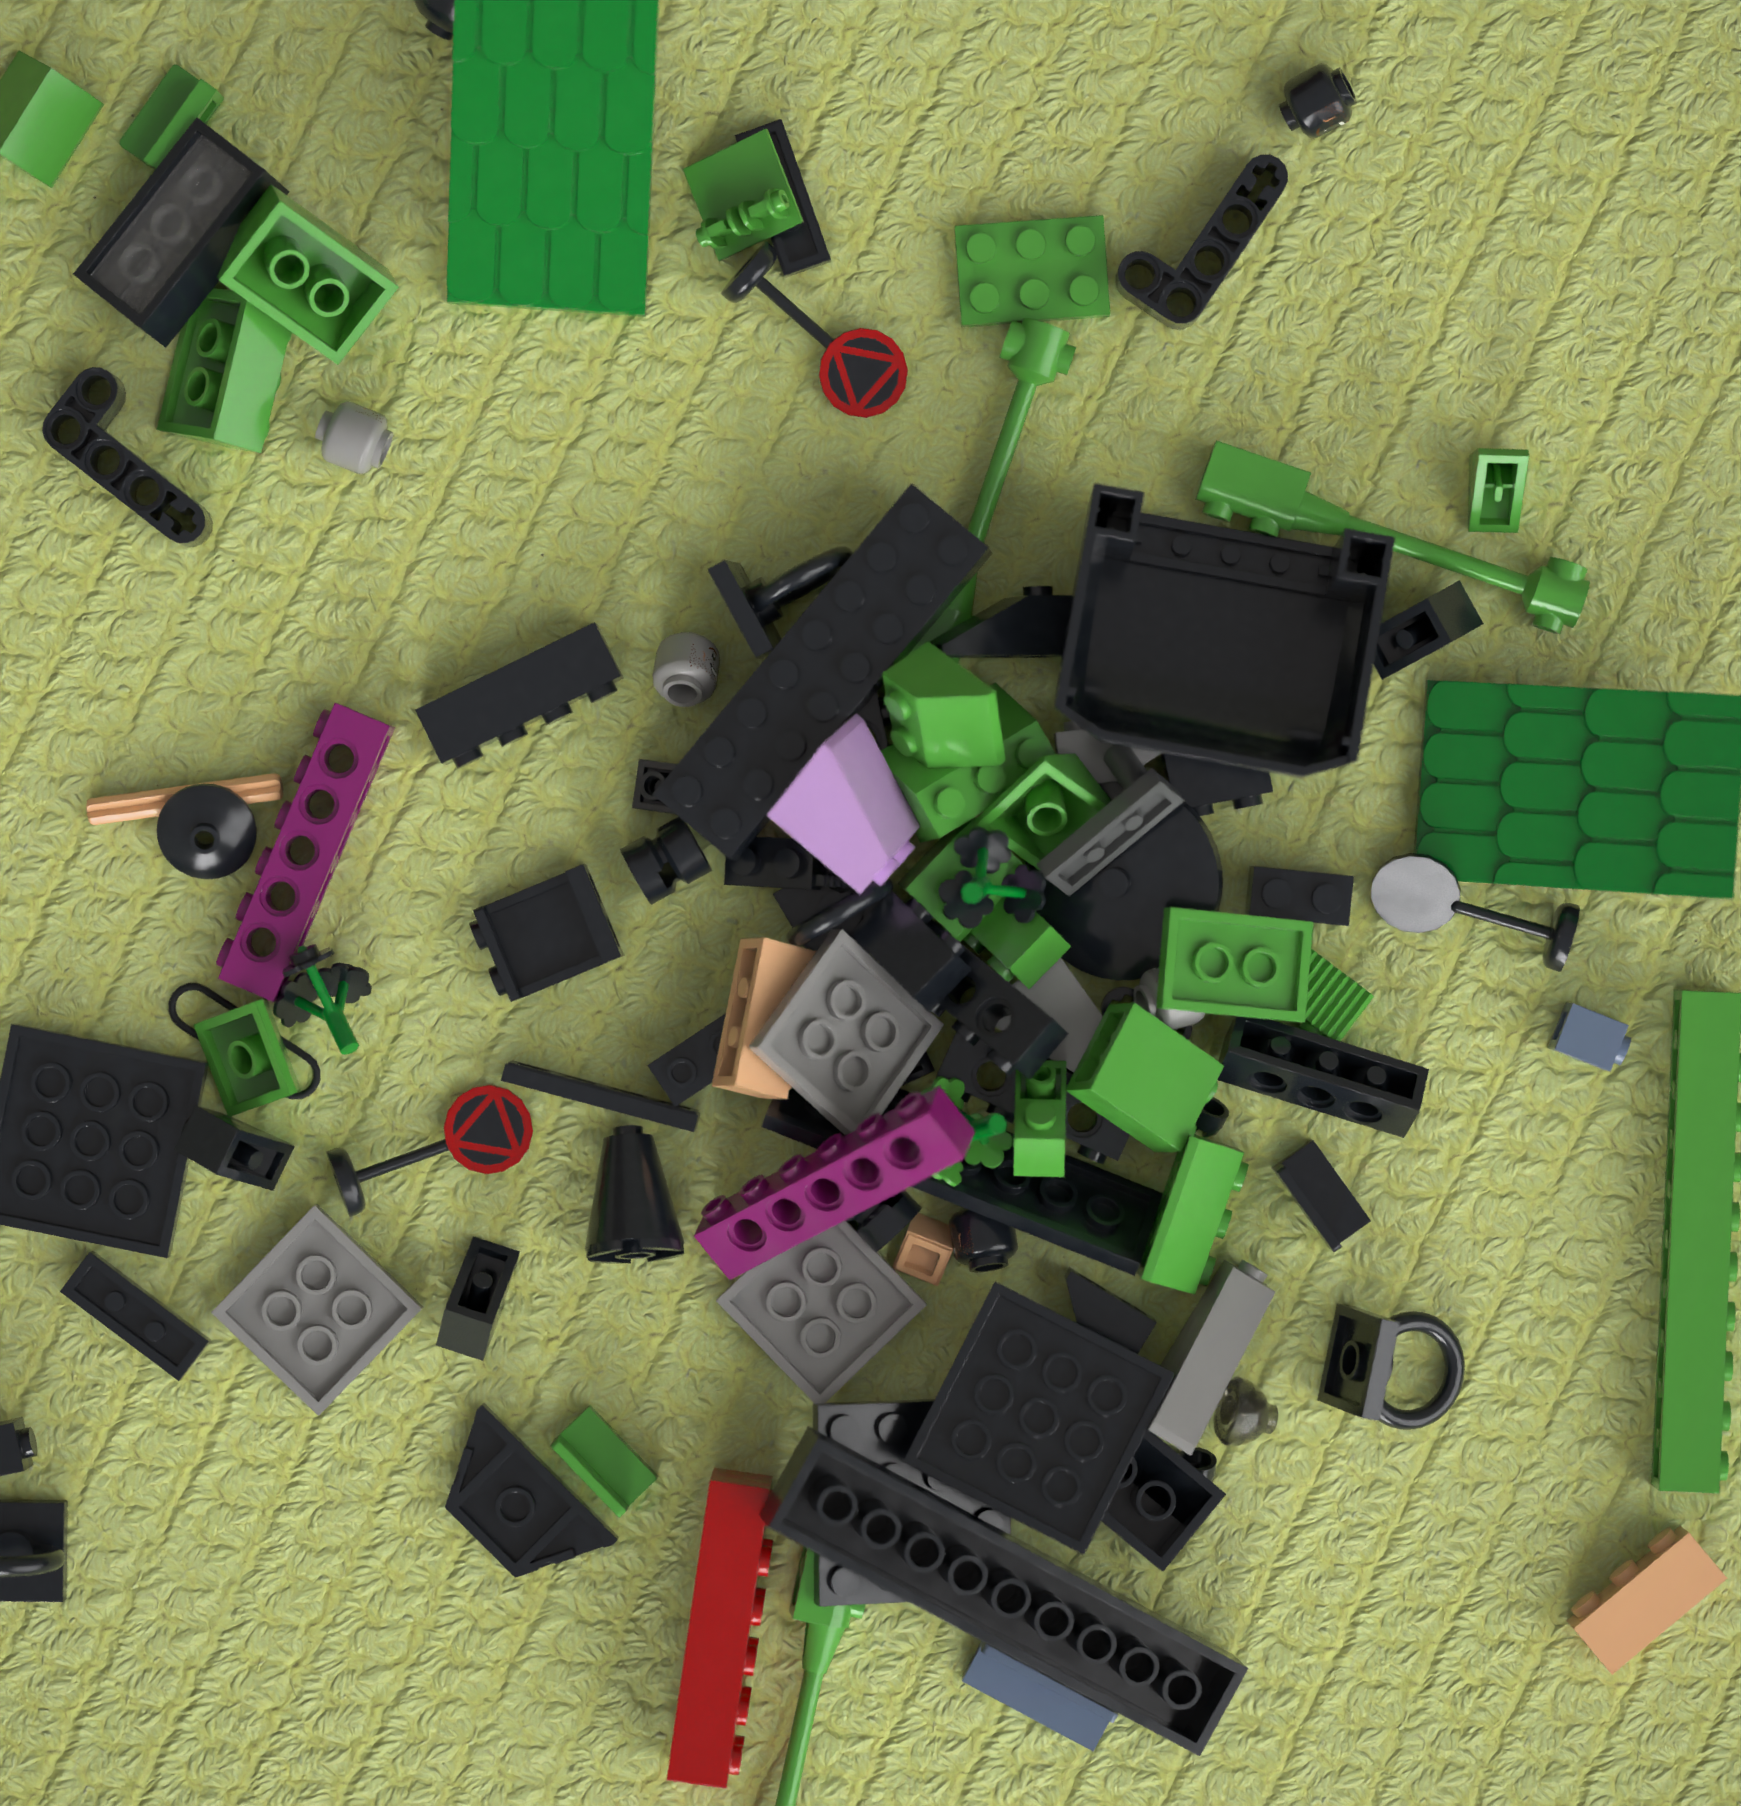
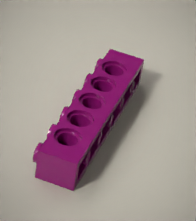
M334 703L331 711L327 709L322 711L313 732V736L319 738L312 757L308 755L303 756L294 776V782L300 784L292 803L286 800L277 815L274 828L281 831L273 849L266 846L256 865L255 874L261 876L254 894L246 892L237 910L235 919L242 923L235 939L227 938L219 952L216 965L222 967L218 979L272 1002L277 1000L283 984L290 978V976H283V969L292 964L289 956L297 952L299 946L304 945L395 727L338 703ZM339 745H347L354 755L353 765L344 773L335 772L329 763L331 751ZM325 790L334 799V809L327 818L318 819L310 810V800L315 793ZM301 836L308 837L315 847L314 857L305 865L296 863L290 853L293 841ZM280 882L290 884L295 891L294 904L285 911L276 908L271 900L272 890ZM263 927L269 929L276 939L275 949L268 956L257 954L252 946L254 933Z
M940 1086L923 1095L920 1092H914L904 1098L897 1105L896 1109L883 1116L880 1113L872 1114L863 1120L855 1131L843 1137L841 1134L829 1137L818 1147L817 1151L805 1157L801 1154L791 1157L777 1172L766 1178L763 1175L753 1177L739 1192L728 1198L725 1195L714 1198L701 1211L703 1217L694 1237L726 1277L731 1280L963 1160L975 1130Z

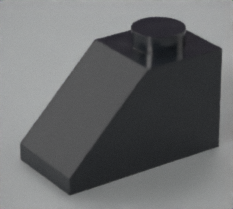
M1460 580L1381 623L1374 666L1382 680L1484 624Z
M196 1105L191 1116L183 1125L181 1136L174 1150L216 1175L273 1191L295 1146L224 1113Z
M473 1236L446 1304L436 1346L482 1361L484 1360L505 1302L520 1251Z
M1069 1267L1064 1276L1076 1323L1138 1354L1157 1323L1155 1318Z

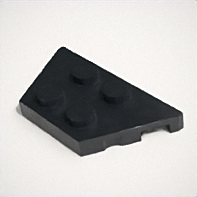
M485 1403L477 1409L445 1508L515 1578L537 1571L541 1567L553 1563L558 1564L573 1559L577 1555L601 1547L611 1546L619 1539V1536Z

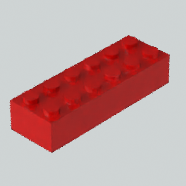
M721 1468L713 1469L709 1482L666 1780L726 1789L729 1774L739 1776L745 1736L735 1735L736 1726H746L752 1687L742 1686L744 1675L753 1676L759 1643V1638L750 1637L751 1625H761L766 1594L765 1588L757 1587L758 1575L768 1577L773 1539L764 1538L765 1526L767 1525L759 1514L773 1490L771 1489L773 1476Z

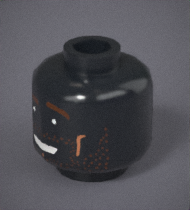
M1321 63L1286 82L1284 86L1286 101L1279 104V108L1291 131L1301 128L1305 135L1314 139L1347 123L1352 116L1351 106L1356 104L1357 100L1341 68L1332 70L1327 64Z
M966 1208L953 1214L949 1220L954 1257L959 1263L968 1265L970 1272L979 1273L1002 1269L1009 1265L1008 1259L1018 1250L1016 1231L1011 1226Z

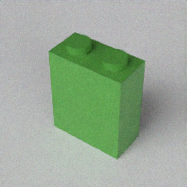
M1136 1003L1109 1004L1065 1091L1152 1151L1181 1152L1186 1146L1189 1135H1195V1123L1204 1105L1213 1098L1217 1091V1079L1224 1065Z

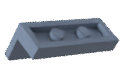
M983 1641L979 1644L962 1676V1682L1091 1751H1094L1108 1723H1114L1118 1716L1117 1712Z

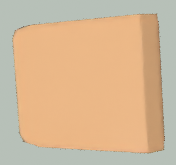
M918 1213L908 1225L892 1266L893 1269L938 1286L953 1252L949 1224Z

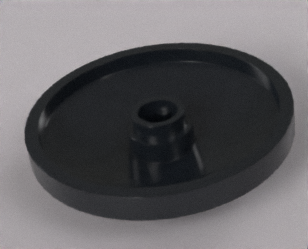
M1118 781L1099 783L1111 801L1124 791ZM1183 801L1071 896L1065 894L1046 879V886L1043 891L1045 905L1041 910H1036V912L1071 946L1061 956L1070 965L1085 973L1104 979H1140L1147 970L1159 968L1164 908L1174 907L1213 912L1219 911L1223 890V871L1217 845L1201 817ZM1026 861L1025 865H1028L1031 870H1038Z

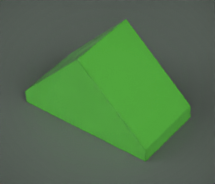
M1478 448L1469 455L1468 532L1518 533L1529 462V450Z

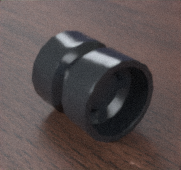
M679 816L657 828L656 838L651 840L643 836L620 849L631 873L651 905L676 891V882L681 880L690 884L712 871L687 823Z
M903 1190L845 1221L855 1220L858 1223L857 1234L875 1252H878L920 1212L922 1207Z

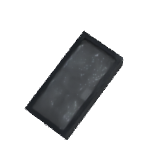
M196 118L73 275L166 348L219 282L218 274L238 228L271 184L286 195L289 191L265 169L199 118Z

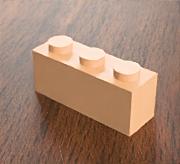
M765 937L740 939L712 1086L762 1099H788V1093L792 1087L749 1048V1045L816 951Z
M1679 1526L1674 1531L1670 1527L1661 1531L1648 1543L1647 1547L1650 1551L1636 1563L1632 1559L1624 1562L1610 1575L1609 1579L1612 1581L1610 1585L1598 1595L1594 1591L1586 1594L1571 1608L1574 1615L1567 1622L1612 1675L1727 1579L1697 1541L1682 1526Z

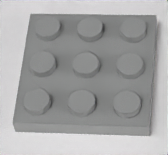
M833 929L749 1045V1048L844 1135L855 1131L859 1124L870 1115L875 1113L882 1115L944 1024L919 1004L844 930Z
M315 1204L211 1313L319 1416L424 1306L318 1204Z
M846 1221L744 1272L716 1299V1302L814 1403H826L927 1306V1303Z

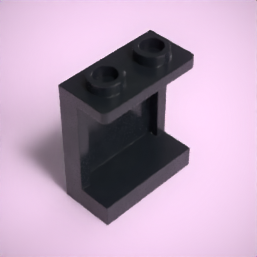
M587 864L579 865L551 879L488 905L478 907L473 910L476 920L469 923L479 949L483 950L488 947L496 965L488 970L498 995L502 996L507 993L511 1002L625 956Z

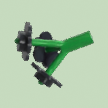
M973 827L969 835L963 834L955 839L954 850L961 855L960 862L964 867L973 868L976 866L975 877H972L966 870L959 871L955 875L954 880L948 879L940 884L938 896L945 903L943 907L944 916L950 920L958 919L959 923L965 928L977 927L981 923L983 915H989L993 911L994 903L989 898L990 895L1005 896L1006 899L1003 903L1004 911L1008 914H1014L1015 919L1020 923H1029L1033 920L1035 911L1041 910L1045 905L1043 891L1046 886V878L1039 870H1031L1028 865H1019L1015 870V874L1005 876L1002 885L992 884L989 878L986 877V874L997 872L1000 868V863H1006L1011 859V850L1007 848L1009 838L1000 830L987 831L983 827Z
M316 944L307 947L299 946L297 952L289 956L292 964L284 968L282 974L284 977H288L305 969L307 973L301 972L295 977L294 981L288 980L283 984L273 1006L274 1015L281 1019L283 1026L290 1028L296 1021L303 1023L313 1014L326 1021L341 1054L347 1055L356 1051L359 1048V1043L346 1019L344 1007L345 1003H356L359 1001L360 996H367L371 993L372 986L368 983L369 973L363 968L344 963H334L331 968L317 969L315 964L334 954L333 949L328 947L319 951ZM317 996H319L324 1008L312 1003ZM336 996L335 1002H333L331 997Z

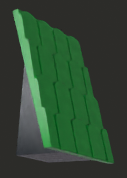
M454 0L447 259L448 304L646 317L659 0Z
M1426 681L1414 853L1430 855L1444 862L1455 873L1458 882L1734 899L1741 800V695L1462 681Z

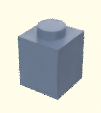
M1566 1002L1548 1048L1611 1072L1613 1064L1621 1065L1628 1052L1631 1037L1625 1034L1629 1025L1574 1003Z

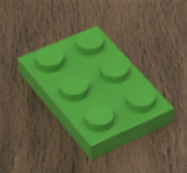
M1103 215L959 225L954 227L961 327L1011 324L1012 320L1022 323L1023 318L1045 322L1110 317Z
M1174 907L1164 908L1156 1009L1305 1022L1314 922Z

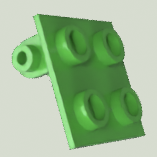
M768 129L749 136L683 169L703 220L701 227L696 229L695 232L697 240L702 247L710 245L714 248L718 261H722L804 222Z

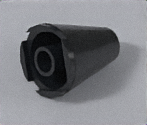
M618 1126L613 1128L612 1136L603 1139L585 1244L586 1258L590 1262L627 1264L631 1263V1259L647 1258V1262L676 1258L684 1254V1239L654 1137L650 1134H644L642 1126Z

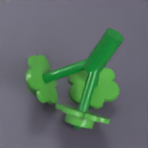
M942 1076L937 1077L933 1081L932 1086L924 1089L921 1094L923 1095L940 1086L975 1130L965 1156V1161L970 1165H976L981 1161L988 1168H996L1001 1165L1004 1160V1151L1010 1149L1013 1145L1012 1136L1006 1132V1119L998 1113H991L986 1117L979 1113L968 1115L962 1111L964 1102L961 1096L965 1089L964 1083L958 1078L947 1080ZM959 1161L937 1172L932 1177L939 1180L943 1178L949 1185L956 1186L961 1182L960 1172L963 1170V1165Z

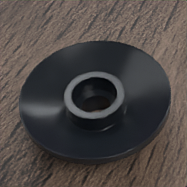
M195 784L176 792L163 806L157 822V840L165 858L180 872L199 879H217L236 872L250 858L257 838L256 821L248 804L232 790L215 784ZM200 831L210 832L214 837V841L210 844H202L197 840L196 834Z

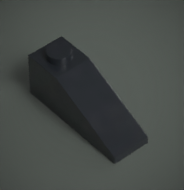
M1053 586L1023 587V596L1004 598L929 642L950 658L1061 657L1072 595H1053Z

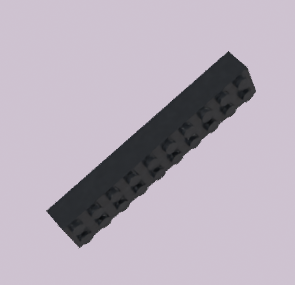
M809 1426L759 1514L765 1524L772 1530L1198 1756L1202 1754L1249 1669L1232 1653Z

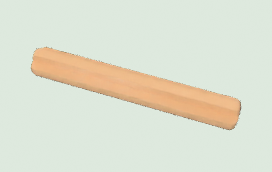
M275 773L199 783L215 784L228 788L238 794L247 804L275 801L283 798L282 780L280 775ZM191 785L90 798L86 803L87 817L90 824L93 825L158 817L163 806L172 795Z

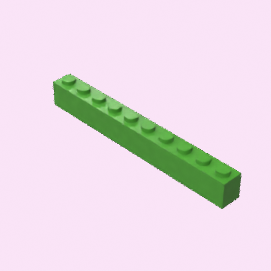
M1674 989L1651 1474V1485L1659 1491L1719 1493L1720 1481L1727 1480L1729 1471L1728 1452L1721 1451L1722 1431H1729L1731 1423L1730 1402L1724 1401V1381L1732 1380L1733 1354L1731 1351H1726L1727 1331L1733 1332L1736 1319L1735 1303L1728 1301L1729 1282L1736 1281L1738 1272L1737 1253L1730 1252L1731 1232H1738L1740 1225V1205L1738 1202H1733L1734 1182L1741 1181V1152H1735L1736 1132H1741V1103L1737 1102L1738 1082L1741 1083V993Z

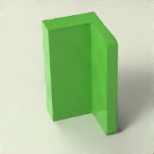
M173 65L120 139V146L156 170L193 121L199 118L207 124L224 100V97L217 89L204 80L197 79L179 65Z
M591 1405L570 1423L550 1445L619 1518L627 1511L629 1505L658 1479V1475Z

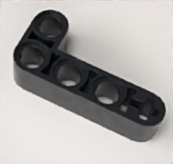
M1272 155L1254 157L1245 166L1176 270L1148 252L1135 251L1128 254L1121 261L1116 273V286L1119 293L1132 304L1169 328L1183 330L1192 326L1198 320L1282 195L1288 182V172L1285 164L1279 158ZM1265 170L1273 174L1270 183L1275 189L1267 185L1254 204L1247 198L1257 180L1254 174L1261 176ZM1257 206L1263 207V210L1260 211ZM1231 210L1243 212L1248 218L1249 229L1241 234L1229 232L1224 227L1223 215ZM1203 251L1215 253L1221 261V270L1214 275L1202 274L1195 266V256ZM1133 265L1145 266L1152 274V283L1146 288L1136 289L1127 282L1125 271ZM1176 292L1187 294L1192 299L1194 310L1185 317L1173 315L1167 307V298Z
M92 367L82 371L47 414L43 422L42 431L46 442L169 539L185 547H195L203 544L212 532L213 521L210 513L105 430L126 401L124 384L118 377L103 368ZM99 380H107L111 386V394L108 400L102 404L93 405L89 399L91 385ZM76 419L80 425L78 439L70 444H62L58 436L61 424L66 420ZM115 449L120 457L119 466L113 473L102 475L97 467L98 458L104 451ZM146 480H155L159 487L157 499L150 505H141L136 497L139 485ZM170 506L187 516H191L195 512L192 521L197 527L192 533L183 530L179 534L182 525L164 512Z

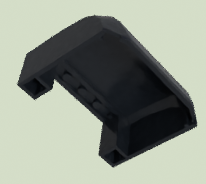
M1094 483L1083 530L1059 667L1054 708L1100 742L1299 778L1357 762L1395 537L1345 528L1334 547L1141 513L1145 492Z

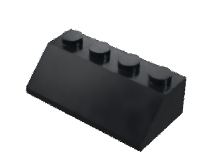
M1147 1429L1101 1522L1163 1572L1224 1498L1226 1493Z

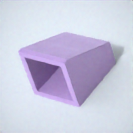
M857 713L820 747L767 815L859 894L873 881L881 887L895 869L897 870L915 849V846L909 840L920 827L867 724Z

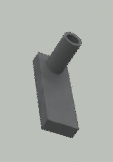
M1114 744L1107 749L1103 757L1104 762L1124 791L1036 864L1044 877L1068 896H1071L1184 801L1177 789L1153 768L1148 771L1145 769L1131 747Z

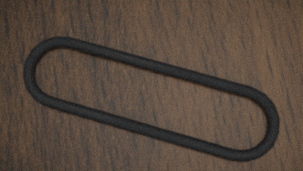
M187 983L178 987L172 993L169 1000V1014L172 1021L198 1041L195 1029L184 1023L176 1012V1002L184 992L197 990L229 1011L238 1008L199 983ZM281 1036L285 1048L304 1059L313 1070L311 1085L306 1090L290 1095L287 1098H306L319 1085L320 1068L318 1063L310 1054Z

